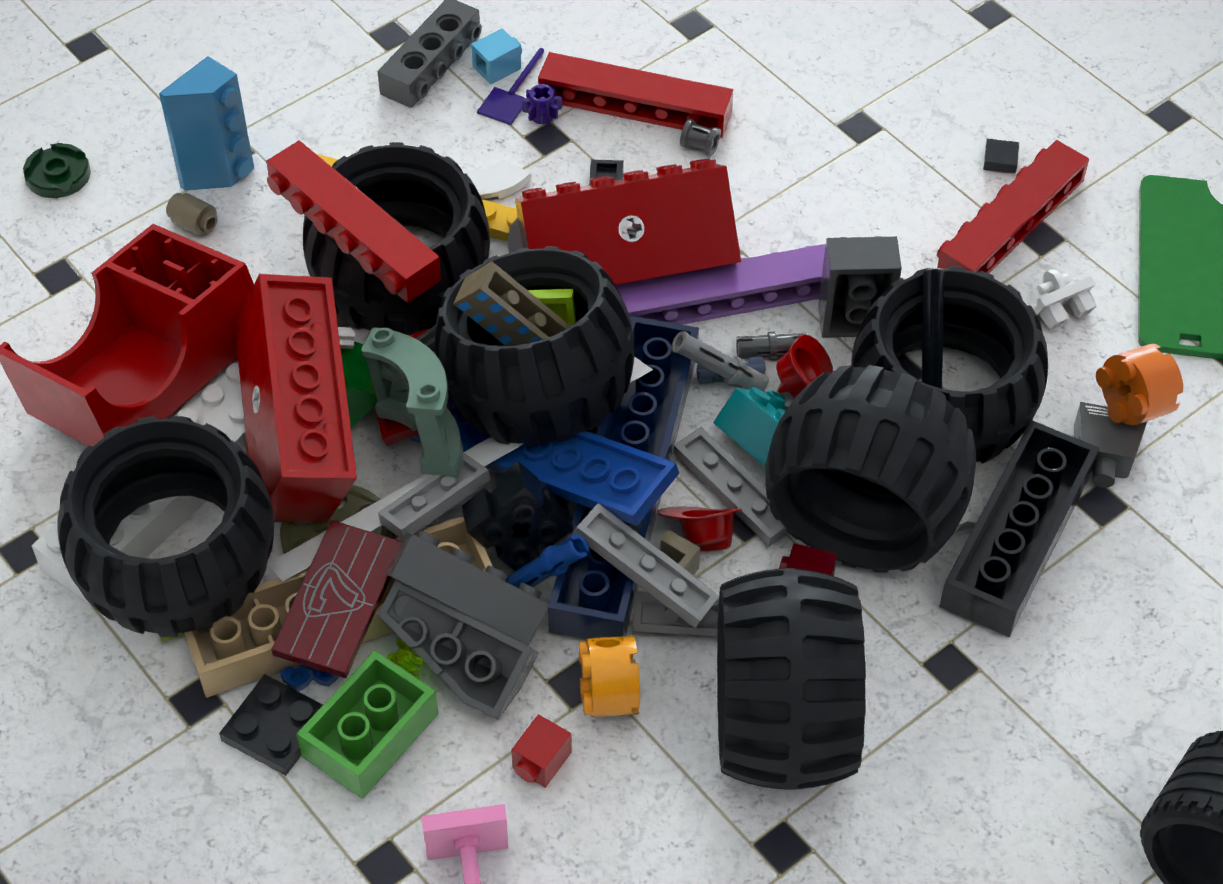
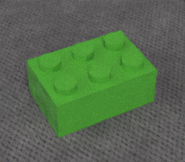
M374 650L298 731L297 738L301 755L311 764L363 799L437 717L439 713L436 690Z

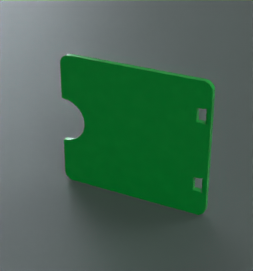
M1159 175L1145 176L1141 180L1139 187L1138 342L1140 346L1156 344L1160 346L1157 350L1161 353L1223 360V204L1213 197L1205 180ZM1180 339L1199 341V346L1179 344Z

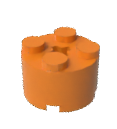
M1148 344L1113 355L1105 361L1102 368L1097 369L1096 381L1102 388L1104 399L1108 405V415L1114 423L1123 422L1124 424L1134 426L1173 413L1178 409L1180 403L1176 404L1177 396L1183 393L1182 375L1174 358L1169 353L1163 355L1157 350L1160 346Z

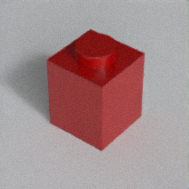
M538 714L511 749L512 767L515 773L526 782H536L546 788L572 753L571 733Z

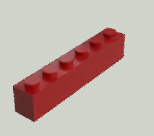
M553 52L548 53L538 76V85L545 84L551 88H556V96L562 97L563 106L683 130L688 119H693L698 125L710 129L714 127L720 128V138H723L732 114L734 89Z
M298 140L266 160L268 170L267 183L270 189L276 195H282L289 201L298 214H304L309 218L320 233H326L330 236L345 254L349 253L358 260L367 273H373L378 277L390 293L399 295L404 301L409 303L441 281L439 256L303 142Z
M1058 140L1053 142L1047 149L1042 148L1036 155L1034 162L1028 167H1022L1012 183L1003 185L996 198L990 204L987 202L983 204L977 216L971 222L966 221L963 223L957 235L951 241L946 240L940 246L937 252V258H939L937 268L947 269L948 266L963 267V270L990 273L1084 181L1089 158Z

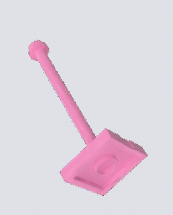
M505 804L421 816L427 859L432 860L460 855L464 884H481L477 853L508 848Z

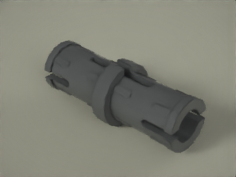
M768 332L767 335L737 336V357L741 359L750 357H769V360L777 359V356H784L790 350V347L798 337L803 334L807 335V333L776 335L775 332Z

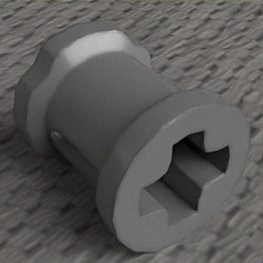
M688 119L681 133L680 146L685 148L692 146L704 150L706 155L711 156L717 149L721 129L717 127L710 129L696 124L693 119Z

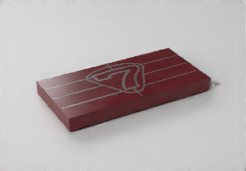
M331 520L271 649L272 655L346 679L391 577L385 573L402 541Z

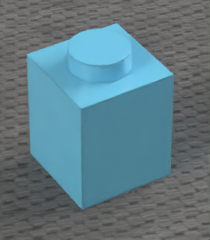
M503 28L471 44L473 68L490 84L521 69V44Z

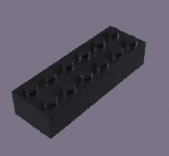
M1031 420L945 581L939 607L1010 637L1093 472L1100 448Z

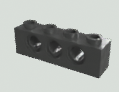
M444 0L377 71L380 95L409 108H412L420 98H424L431 86L438 79H441L453 62L461 58L465 49L479 38L482 31L479 9L457 0Z

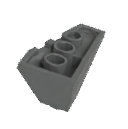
M397 580L392 585L378 613V616L443 680L462 702L499 720L522 688L539 654L535 649Z

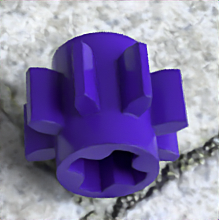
M545 84L536 85L531 90L527 89L526 98L522 99V112L528 113V120L537 124H547L553 119H558V110L562 109V97L556 96V88H551Z

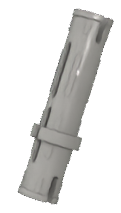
M685 331L679 332L672 343V351L674 353H678L722 376L724 382L730 385L737 384L745 389L755 387L765 391L767 388L768 376L747 366L743 359L739 357L732 358L690 336Z

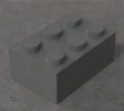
M897 236L826 238L818 303L822 338L856 337L859 327L873 303L882 296L888 287L900 279L902 266Z

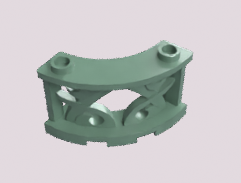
M372 328L361 348L363 357H366L377 398L375 408L378 418L394 420L408 426L413 431H418L423 448L420 460L422 474L458 477L463 460V445L456 420L446 408L448 383L442 363L436 354L419 340L389 328Z

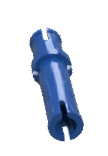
M574 534L557 546L551 545L541 552L540 557L510 574L505 582L519 588L521 582L535 587L551 576H559L565 573L570 564L587 556L586 552L589 551L588 544L582 536Z

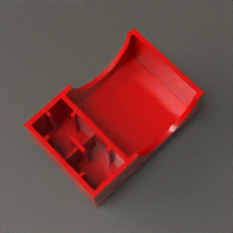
M150 225L91 272L95 284L94 311L85 332L68 351L56 358L38 362L20 357L11 348L10 344L5 341L0 345V363L26 413L87 446H94L111 429L117 426L123 428L137 423L140 418L154 416L155 419H167L238 358L234 324L254 285L246 263L158 225Z

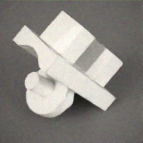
M1055 269L1044 272L1043 284L1038 285L1037 290L1040 295L1048 294L1040 297L1037 300V305L1032 307L1037 317L1041 316L1047 327L1052 330L1070 319L1063 307L1067 304L1070 305L1077 318L1091 313L1097 307L1090 292L1096 285L1092 276L1065 286L1071 283L1069 274L1061 276Z

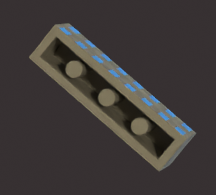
M492 261L464 278L453 303L505 346L540 341L571 327Z

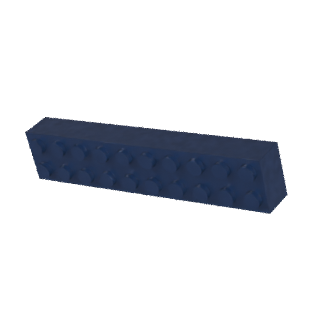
M630 316L634 337V357L653 370L629 384L627 393H624L622 402L614 413H609L602 419L597 435L671 461L695 367L694 361L672 351V343L676 335L683 331L699 340V327ZM661 497L637 526L623 521L649 542ZM577 503L572 520L574 529L569 532L567 539L573 535L577 526L590 513L591 508ZM589 547V551L586 552L587 556L570 564L565 573L556 576L548 606L549 632L582 639L626 636L634 606L635 591L638 590L639 585Z

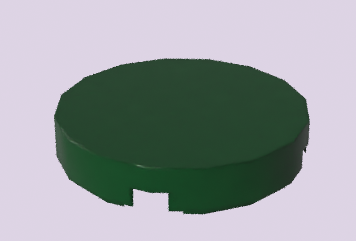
M50 144L51 148L43 150L41 147L26 159L23 166L26 185L33 193L45 198L56 199L66 197L79 191L88 182L91 174L89 161L82 149L72 144Z

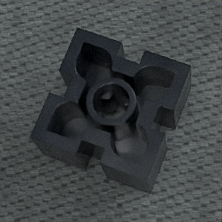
M519 461L495 478L497 488L491 493L483 488L462 505L467 533L487 549L495 546L497 557L515 572L540 556L538 551L540 545L543 543L549 546L554 545L574 529L567 502L555 495L547 486L541 490L538 477Z

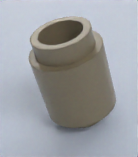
M189 193L174 194L166 207V214L174 224L198 236H204L211 232L217 224L216 208Z

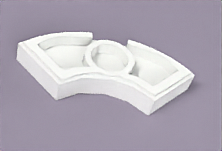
M506 160L484 170H468L460 167L463 173H467L474 183L481 199L498 197V199L505 198L521 190L531 181V172Z

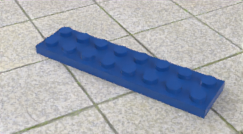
M448 395L452 414L459 428L463 452L490 438V435H482L468 423ZM583 431L572 436L573 439L559 443L558 441L541 443L540 446L526 447L523 444L484 466L489 470L502 474L519 461L538 477L541 490L547 486L555 495L591 509L599 503L620 520L635 526L640 523L679 475L675 462L588 431ZM419 434L410 437L411 440L421 443Z

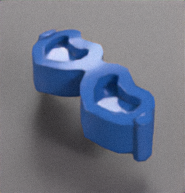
M300 666L298 668L286 667L280 672L283 683L297 691L305 689L312 680L319 685L329 687L339 678V676L307 666Z

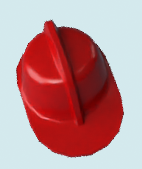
M801 335L792 344L790 350L777 362L776 370L781 381L777 392L779 394L788 392L796 398L818 376L824 372H833L830 357L818 340L810 335Z
M679 506L661 508L657 510V514L663 517L679 519L685 539L700 547V551H715L728 549L731 546L734 532V513L742 511V509L720 510Z

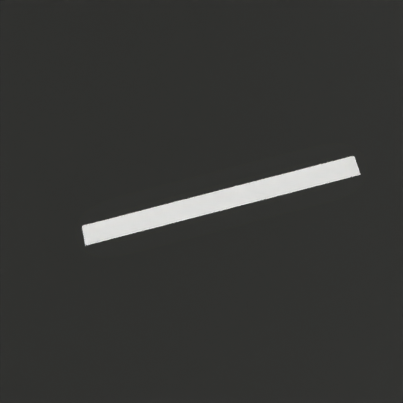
M634 357L630 383L653 369ZM491 436L463 452V454L465 453L481 465L486 466L524 443L502 444ZM425 474L340 523L370 532L382 525L378 516L379 511L432 475ZM326 531L267 565L282 582L310 567Z

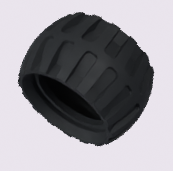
M390 142L389 145L377 147L370 145L360 148L357 153L338 159L332 167L401 225L430 229L444 237L441 242L430 247L440 258L441 281L407 303L399 295L390 293L378 277L373 273H367L358 260L351 254L342 252L330 236L326 233H320L313 222L304 216L303 251L306 266L311 277L332 278L336 314L339 313L347 324L358 330L360 328L369 331L372 328H389L406 335H412L435 326L438 310L446 290L452 288L458 281V277L465 271L476 268L483 264L484 260L488 259L490 232L484 204L474 183L467 173H463L457 162L448 156L443 157L435 153L432 148L422 145L419 147L408 146L402 142Z
M546 246L544 249L521 248L499 257L496 255L484 260L483 264L476 268L468 269L461 274L452 288H448L443 295L436 318L435 352L445 370L448 395L468 423L482 435L488 434L499 443L507 445L510 443H524L526 447L540 446L541 443L558 441L559 443L573 439L572 436L594 429L601 424L602 419L609 413H614L622 402L624 393H627L632 377L634 337L627 307L618 288L606 271L596 261L592 263L581 252L575 250L569 252L561 250L559 247ZM492 261L526 290L573 289L577 323L554 336L540 341L505 346L453 303L464 278Z
M948 266L947 269H943V347L960 349L980 357L990 364L1000 376V379L990 387L975 391L946 390L930 386L917 379L916 381L931 389H937L946 396V400L954 408L961 410L966 417L967 428L972 430L976 462L980 461L983 464L998 456L1005 448L1007 449L1013 445L1025 432L1030 421L1033 420L1042 402L1047 384V344L1034 309L1031 305H1026L1020 292L1010 284L1006 286L994 279V275L983 271L977 273L963 270V267ZM924 269L916 271L913 276L905 280L900 278L894 282L870 307L859 327L854 342L851 365L853 367L867 368L869 365L884 367V370L910 375L901 367L898 358L904 353L922 347Z
M847 365L838 367L832 373L824 372L799 393L786 409L773 434L767 456L765 474L766 496L770 500V511L776 520L781 521L786 527V532L794 539H799L809 547L836 553L837 561L842 562L841 564L852 568L872 569L873 572L887 573L889 570L908 571L914 569L921 562L925 564L951 538L967 510L972 495L976 467V450L972 430L967 428L966 417L961 410L954 408L946 400V396L937 389H931L916 381L917 378L887 371L884 370V367L869 365L866 368Z
M154 416L140 418L137 423L123 428L117 426L106 432L103 439L94 446L89 445L81 453L75 470L69 472L61 492L60 509L57 519L61 554L70 577L84 598L98 612L110 620H116L122 627L140 634H144L145 631L157 633L161 637H178V633L193 630L201 632L212 628L214 622L226 615L231 617L243 606L247 595L254 593L260 584L267 568L274 540V515L271 499L261 474L250 456L233 440L231 441L221 430L208 423L205 425L195 423L189 417L173 416V419H155ZM175 496H193L212 502L224 511L222 522L204 542L178 555L149 559L128 556L110 546V539L121 521L137 508L156 500Z
M795 568L758 571L721 584L717 632V711L721 773L748 784L785 790L824 786L858 773L864 747L866 662L862 606L857 586L829 574Z

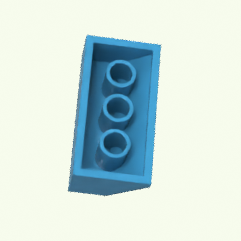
M207 56L159 93L180 188L183 190L232 187L239 180L248 176L254 169L237 74Z

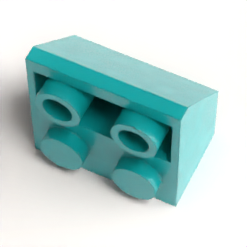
M755 387L751 389L736 388L713 423L759 463L766 466L773 434L781 417L788 408L785 405L786 399L771 389L761 391Z

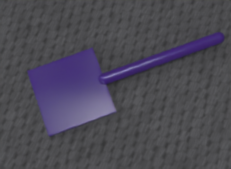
M538 49L509 91L494 87L477 110V114L512 125L522 111V99H525V97L517 95L515 92L540 59L544 49Z

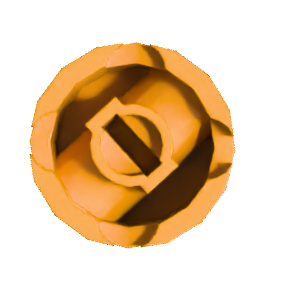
M635 637L587 638V641H579V662L582 666L583 677L580 678L581 702H583L584 716L638 715L640 708L639 663H636V660L633 659V654H638Z

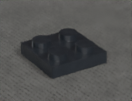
M264 674L220 731V739L222 742L286 776L301 756L297 738L298 731L323 704Z

